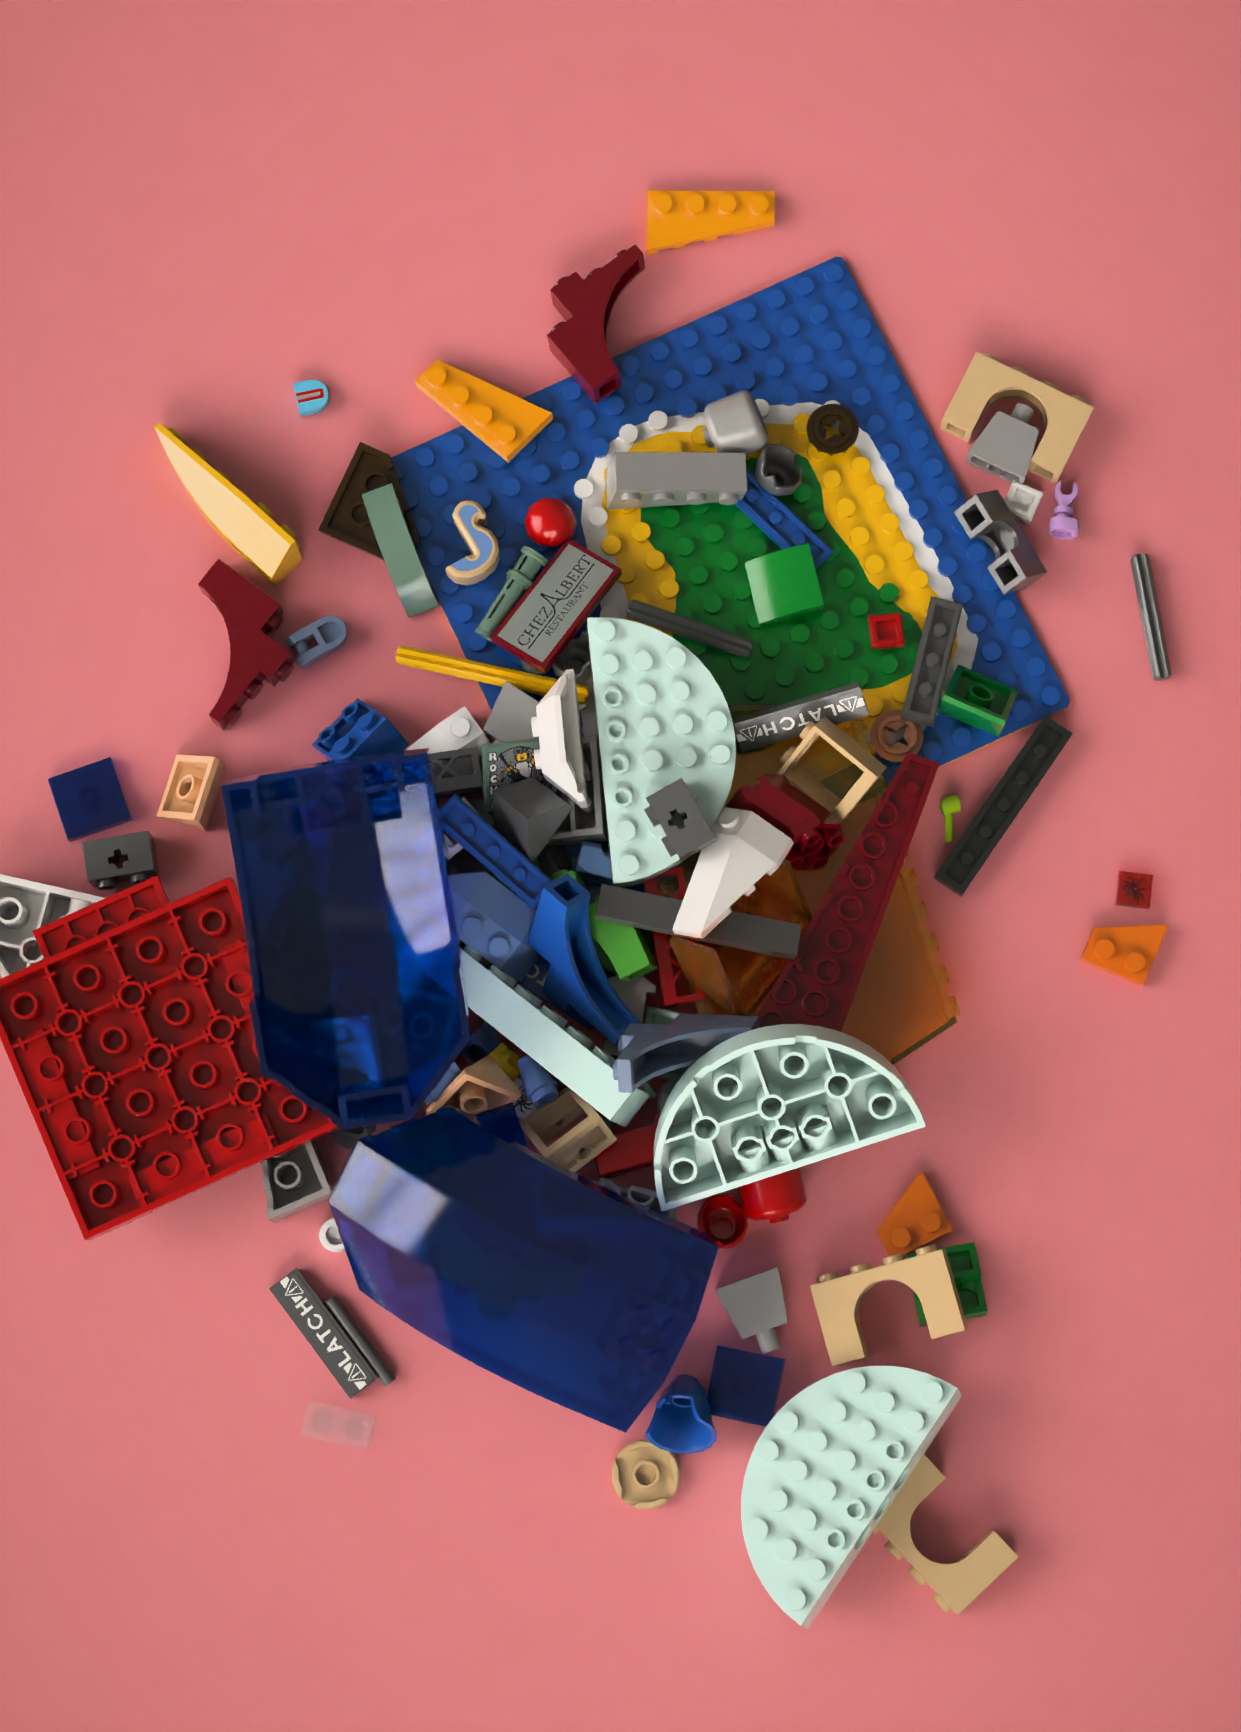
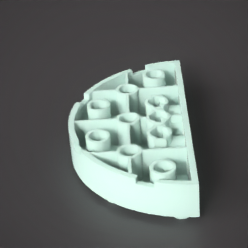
M591 617L587 618L612 881L613 886L625 888L644 883L646 880L656 877L673 867L675 868L684 861H681L677 854L672 857L669 855L661 840L666 836L660 824L654 827L644 810L649 807L646 800L648 796L682 778L709 827L711 828L725 807L734 776L736 760L735 732L728 704L719 685L710 671L688 648L671 636L642 623L619 618ZM678 813L672 816L673 823L670 824V827L676 825L679 830L684 828V820L687 816L680 817Z
M805 1024L765 1026L744 1032L720 1043L701 1056L679 1079L664 1104L657 1124L653 1146L654 1179L661 1212L926 1127L922 1111L910 1086L899 1071L883 1055L855 1037L837 1030Z
M896 1366L853 1368L830 1375L803 1389L776 1413L764 1429L751 1454L743 1481L741 1495L743 1536L749 1558L762 1585L776 1604L805 1629H809L963 1396L958 1388L940 1378L910 1368Z

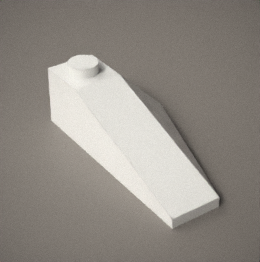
M464 706L433 727L395 759L477 747L479 757L482 755V745L490 744V742ZM471 756L457 758L450 769L460 776L474 774ZM443 760V761H440V762H442L443 764L447 765V763H448L450 760ZM433 762L424 763L417 774L427 781L435 780L442 769ZM417 764L408 765L407 767L413 770ZM400 767L390 768L384 779L392 785H401L410 774ZM480 767L481 776H482V783H483V770H482V768ZM446 772V774L443 776V778L452 777V776L449 775L447 772ZM413 777L409 783H415L419 781ZM374 779L364 790L369 789L376 779ZM380 782L376 788L386 786ZM417 802L372 809L378 816L415 805Z
M724 807L711 827L717 841L701 850L672 929L674 934L703 939L732 912L731 905L743 894L749 896L756 890L754 884L764 874L771 876L779 868L794 844L792 839L753 811Z

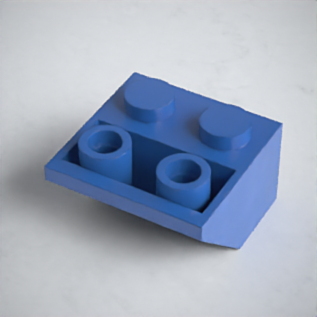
M357 698L353 703L344 708L342 714L331 726L325 728L319 734L318 739L312 746L345 776L344 766L395 759L409 745V742L385 716ZM384 769L374 770V772L380 774ZM367 772L352 774L353 783L362 790L375 779Z

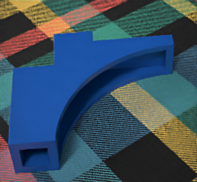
M567 873L543 887L528 938V944L550 963L542 991L565 1012L574 1008L616 1046L620 1035L625 1032L631 1023L641 1024L642 1022L618 996L598 959L589 923L591 894Z

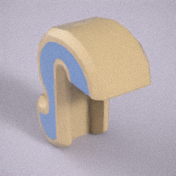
M463 501L456 506L452 517L454 518L456 528L472 554L449 565L446 568V573L454 583L473 585L485 580L496 570L500 554L497 538L490 530L483 527L487 525V517L482 506L474 501Z

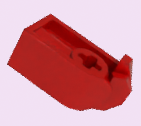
M660 1114L654 1116L656 1122L654 1125L614 1135L617 1140L594 1157L599 1178L607 1179L654 1166L653 1146Z

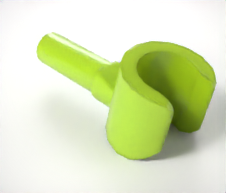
M958 795L945 797L939 804L945 822V842H953L952 814L961 812Z

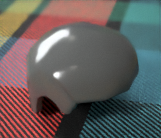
M769 444L757 458L754 474L757 482L768 493L776 496L790 495L801 485L803 468L796 467L794 463L795 452L782 444Z
M582 631L579 637L572 638L552 664L558 677H561L568 669H574L576 682H583L592 677L588 632Z

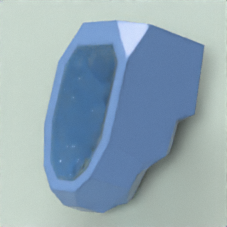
M583 840L578 852L574 872L580 874L583 880L600 885L613 886L609 849L603 848L601 844Z

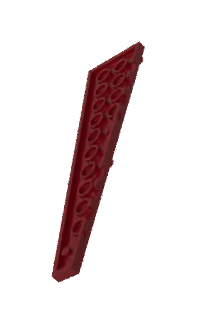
M910 752L906 754L799 940L796 959H789L756 1015L759 1016L760 1028L781 1024H805L842 1031L940 763Z

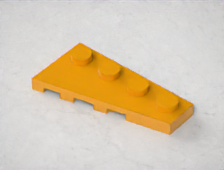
M647 190L646 255L658 253V250L673 247V249L686 247V244L701 240L705 242L716 240L719 236L732 233L738 235L775 225V191Z
M438 359L415 380L418 389L508 463L553 420L551 412Z

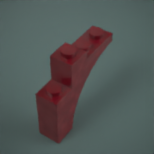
M636 244L627 250L624 249L618 252L612 261L602 268L598 267L592 270L585 280L577 272H574L569 277L559 279L553 288L550 289L554 307L566 320V322L556 324L550 333L547 334L550 350L595 404L622 386L620 371L612 361L606 346V334L609 317L619 295L645 269L643 252Z
M218 559L198 585L202 593L214 603L222 614L230 641V666L227 680L221 696L209 713L213 723L224 730L228 724L233 725L240 718L243 712L241 707L249 698L251 700L259 694L263 687L261 682L264 679L275 687L279 680L283 682L289 677L294 669L292 664L295 661L289 651L267 636L269 632L274 633L283 621L282 615L284 612L281 605Z

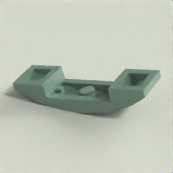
M393 483L362 494L376 540L408 618L438 607L437 598L429 577L423 568Z

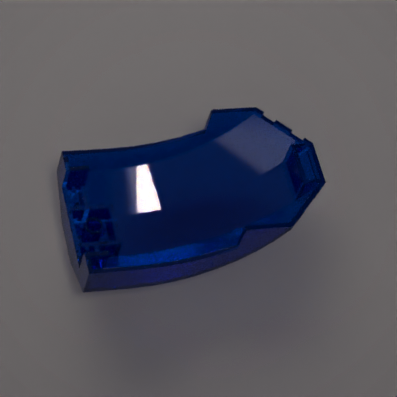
M430 748L363 755L226 780L221 785L247 939L254 994L249 1007L261 1073L272 1081H277L291 1091L292 1095L311 1108L317 1109L343 1130L413 1119L421 1105L471 1039L460 938Z
M451 1105L436 1110L437 1112L424 1117H415L391 1126V1129L372 1136L370 1134L359 1138L327 1200L359 1290L408 1325L476 1365L536 1395L626 1433L665 1382L697 1318L719 1248L705 1232L582 1177L518 1144L510 1132Z

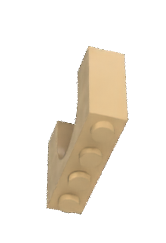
M976 351L942 418L939 429L969 442L983 413L991 404L1005 398L1024 400L1037 409L1044 423V435L1031 459L1028 471L1057 484L1094 407L1090 406L1089 402L1078 395L1069 396L1059 391L1060 389L1051 382H1040L1031 378L1030 374L1019 367L1010 368L1002 364L996 356L989 353L981 354Z
M934 1244L916 1249L917 1256L904 1259L903 1254H897L883 1258L884 1265L871 1268L870 1263L851 1267L850 1275L838 1278L837 1272H832L817 1277L818 1283L810 1285L832 1366L870 1357L860 1324L859 1309L866 1292L875 1284L885 1280L902 1282L917 1294L923 1307L931 1339L968 1330L946 1249L937 1250Z
M924 1454L872 1533L875 1535L880 1531L886 1537L888 1542L884 1546L898 1561L902 1557L906 1559L912 1566L908 1571L909 1574L921 1587L927 1583L937 1593L932 1599L946 1614L952 1610L958 1615L1006 1570L1018 1556L994 1530H990L963 1557L952 1562H933L917 1550L910 1533V1522L913 1512L920 1502L946 1479Z

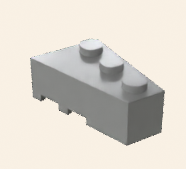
M597 735L582 736L588 808L579 807L556 787L552 786L551 791L573 808L545 847L581 844L583 840L594 843L608 841Z

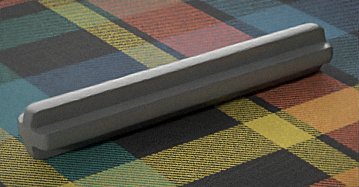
M1137 554L1131 558V567L1152 677L1155 681L1169 679L1172 673L1149 555Z
M635 599L631 600L627 609V617L743 658H747L750 655L753 641L745 637Z

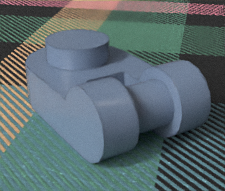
M328 615L291 634L286 641L291 649L296 650L299 656L297 661L301 668H307L315 664L319 659L341 648L347 640L348 631L345 623L340 618ZM315 637L318 645L310 649L306 642Z

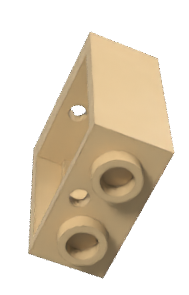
M824 716L817 724L810 721L799 735L803 741L797 748L792 745L781 757L780 761L784 765L777 774H784L792 786L832 812L839 823H841L887 767ZM819 736L864 772L842 800L798 764Z
M568 1086L559 1092L558 1097L554 1101L539 1107L518 1123L562 1182L617 1140L594 1108ZM585 1113L588 1116L549 1147L544 1144L581 1114ZM584 1147V1152L579 1153V1150Z

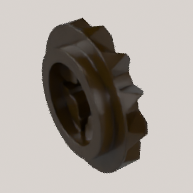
M827 404L817 408L811 414L807 422L806 431L809 443H812L818 452L828 453L832 456L837 453H845L855 444L859 426L855 415L848 408L838 404ZM840 420L838 432L841 435L833 434L831 438L829 437L826 440L827 429L824 426L831 427Z

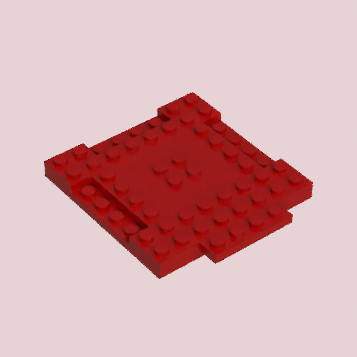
M154 876L33 930L44 960L0 979V1038L84 1240L95 1239L153 1213L154 1210L342 1128L316 1067L312 1064L261 946L259 935L236 882L232 877L225 878L170 903L160 877Z

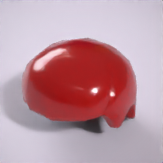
M546 497L530 506L524 525L528 536L538 545L558 547L567 538H573L578 521L574 510L563 500Z
M728 1194L713 1195L703 1203L697 1215V1229L702 1239L712 1247L729 1249L744 1239L748 1229V1220L743 1207L733 1199V1196Z

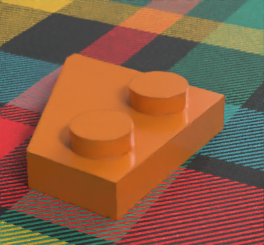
M1159 924L1094 928L1080 960L1139 986H1143L1168 926Z
M921 1172L914 1178L879 1226L876 1233L890 1257L897 1254H903L904 1256L953 1231L925 1175Z

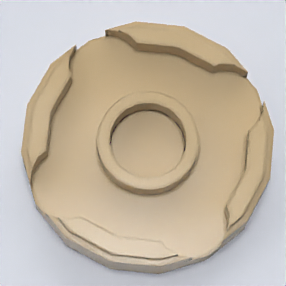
M638 1440L628 1444L617 1454L612 1466V1483L616 1493L626 1504L637 1509H654L664 1505L675 1494L680 1482V1468L675 1455L672 1452L656 1447L649 1440Z

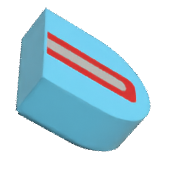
M306 380L293 383L301 417L318 414L326 409L329 404V393L322 382Z

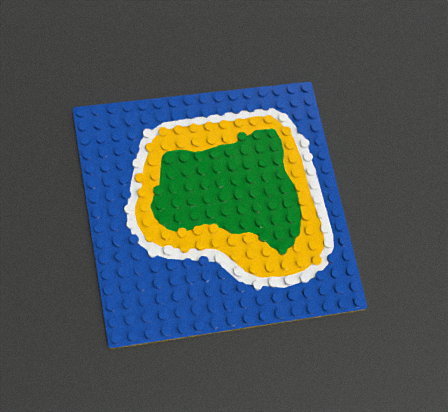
M837 256L611 358L616 368L620 371L622 386L597 404L593 402L572 376L522 398L551 412L553 420L509 463L463 425L391 457L421 539L417 552L466 659L526 672L521 665V659L493 642L484 639L475 630L507 581L506 573L516 565L522 555L520 550L523 546L530 547L543 555L548 560V564L563 545V543L558 547L538 545L528 536L524 525L528 509L533 503L546 497L561 499L574 510L578 521L575 534L570 539L621 568L622 575L589 618L609 617L642 623L627 617L629 603L635 599L753 641L750 655L747 658H743L642 623L671 636L688 648L704 664L719 685L728 704L732 719L859 681L869 709V715L840 723L836 726L887 768L856 806L884 794L902 763H891L879 757L871 746L870 732L875 720L883 713L892 710L903 711L931 596L963 604L938 709L958 665L1019 690L999 737L937 710L933 727L921 725L923 743L917 753L918 756L940 763L938 767L940 768L1041 721L1045 715L1047 717L1052 716L1069 706V698L1015 593L1003 595L987 568L996 561L992 548L982 539L975 538L970 540L954 512L965 504L967 499L845 261L841 257ZM741 390L749 391L754 397L768 432L769 444H782L795 452L794 463L796 467L803 468L799 488L790 495L776 497L834 551L833 555L816 571L824 609L792 615L789 620L762 626L758 624L744 562L782 549L734 504L722 505L716 502L699 505L688 504L607 510L605 472L615 452L717 453L714 446L708 447L702 429L707 428L703 415L704 408L709 403ZM827 404H838L848 408L855 415L858 421L859 432L855 444L845 453H837L830 456L828 453L818 452L812 443H809L806 428L809 417L817 408ZM840 420L831 427L824 426L827 429L826 440L829 437L831 438L833 434L841 435L838 432ZM763 449L746 456V468L754 476V467ZM463 501H474L482 506L487 517V525L483 527L490 530L497 538L500 554L496 570L485 580L473 585L454 583L446 573V568L449 565L472 554L456 528L454 518L452 517L456 506ZM546 565L540 567L539 571L533 578L532 583L539 576V574L546 567ZM526 591L523 592L518 601L521 599V597L524 595ZM901 613L904 648L871 650L868 616ZM587 620L573 638L579 637L582 631L588 632ZM553 666L549 672L541 675L555 679L560 678L555 674ZM591 677L583 682H576L589 687L586 704H579L581 736L597 735L598 737L593 680ZM478 682L492 711L502 687ZM524 692L538 702H540L544 697L542 695ZM903 727L902 730L896 733L888 730V733L891 735L889 747L896 742L905 743L902 736L906 727ZM796 736L741 753L735 737V770L725 807L740 787L748 783L752 788L759 784L756 778L764 774H777L784 765L780 761L781 757L792 745L797 748L803 740ZM819 736L798 763L841 800L864 773L821 736ZM609 841L595 842L601 844L603 849L609 850ZM581 844L564 846L566 853L571 858L573 868L575 867ZM701 850L676 866L683 867L686 886L690 883ZM677 875L657 879L659 891L664 895L679 889ZM583 880L588 892L591 894L593 903H595V898L600 893L601 885ZM643 883L625 887V889L644 892Z

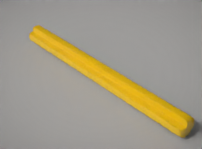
M400 645L396 653V662L401 665L501 687L507 681L521 691L545 696L558 681L555 678ZM577 683L578 703L586 704L589 687Z

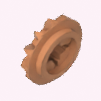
M892 710L880 715L873 723L870 732L871 746L879 757L891 763L902 762L908 752L917 755L923 743L921 724L901 720L902 710ZM903 727H906L902 736L905 743L896 742L889 747L891 735L888 733V730L896 733L902 730Z

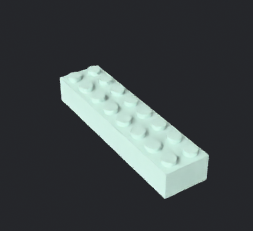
M428 923L404 953V956L607 1119L626 1127L650 1096L643 1089L646 1083L636 1088L633 1093L619 1092L618 1080L613 1078L615 1058L597 1046L592 1049L593 1040L570 1025L566 1028L565 1025L568 1021L553 1009L551 1010L545 1005L542 1008L539 1007L543 1001L519 984L514 987L517 983L516 979L493 964L489 967L490 961L467 944L464 947L465 943L442 925L437 928Z

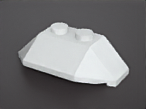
M568 669L536 705L537 716L531 717L533 737H539L540 749L534 750L536 770L542 769L544 778L579 807L588 808L576 676L574 669Z

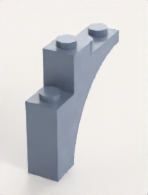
M679 1014L671 1025L631 1023L619 1037V1057L613 1063V1078L618 1080L619 1092L633 1093L640 1085L658 1075L692 1066L701 1056L720 1043L744 1032L760 1028L759 1016Z

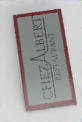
M567 538L491 636L492 642L545 674L622 575L621 568Z

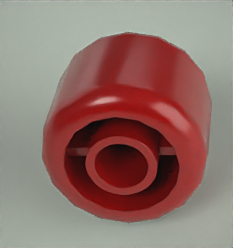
M800 1168L738 1187L745 1215L753 1220L769 1219L771 1224L788 1220L789 1214L801 1209L807 1201Z

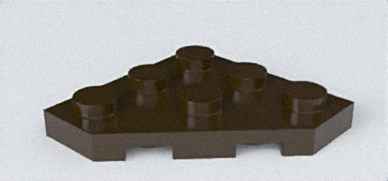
M362 442L359 443L318 529L323 534L383 561L384 558L362 498L364 493L393 483L417 551L421 544L409 505L389 454Z

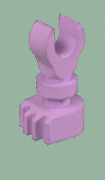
M1060 480L1054 490L1057 507L1054 508V517L1050 519L1048 533L1054 538L1074 540V537L1077 538L1079 533L1078 520L1073 518L1074 509L1071 508V505L1076 498L1078 486L1074 482L1071 494L1064 495L1060 491Z

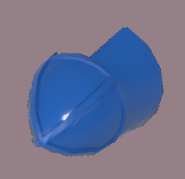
M687 1374L679 1375L665 1388L660 1399L656 1402V1409L645 1436L656 1447L672 1453L691 1454L702 1452L712 1447L716 1442L717 1435L706 1391L696 1378Z

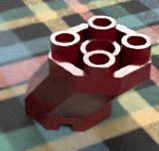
M764 774L756 778L759 782L758 785L751 788L747 783L740 787L726 805L727 808L753 811L792 839L794 844L782 862L786 870H806L809 867L812 870L820 869L827 864L828 857L831 856L838 845L846 839L836 816L792 786L784 774Z

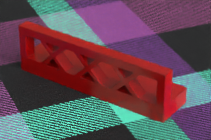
M683 867L671 868L656 877L644 881V893L667 897L659 891L657 879L677 875L679 889L672 898L677 899L680 895V899L683 900L687 891ZM651 931L663 1007L673 1008L677 1007L678 1004L705 1000L695 940L689 938L686 940L683 937L674 936L668 944L667 934ZM677 939L688 946L690 956L683 966L670 957L669 950ZM690 961L692 963L693 973L686 969ZM672 965L679 969L675 977L673 975ZM682 972L695 981L697 994L677 997L675 982Z

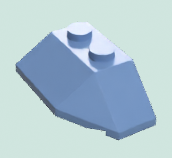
M485 871L435 876L415 901L416 905L448 931L520 983L541 957L528 944L536 910Z

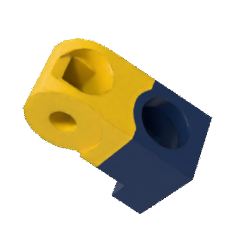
M488 1022L482 1024L456 1049L471 1065L490 1055L512 1081L520 1075L517 1066L520 1057L515 1052L507 1049V1046L494 1033L496 1029Z

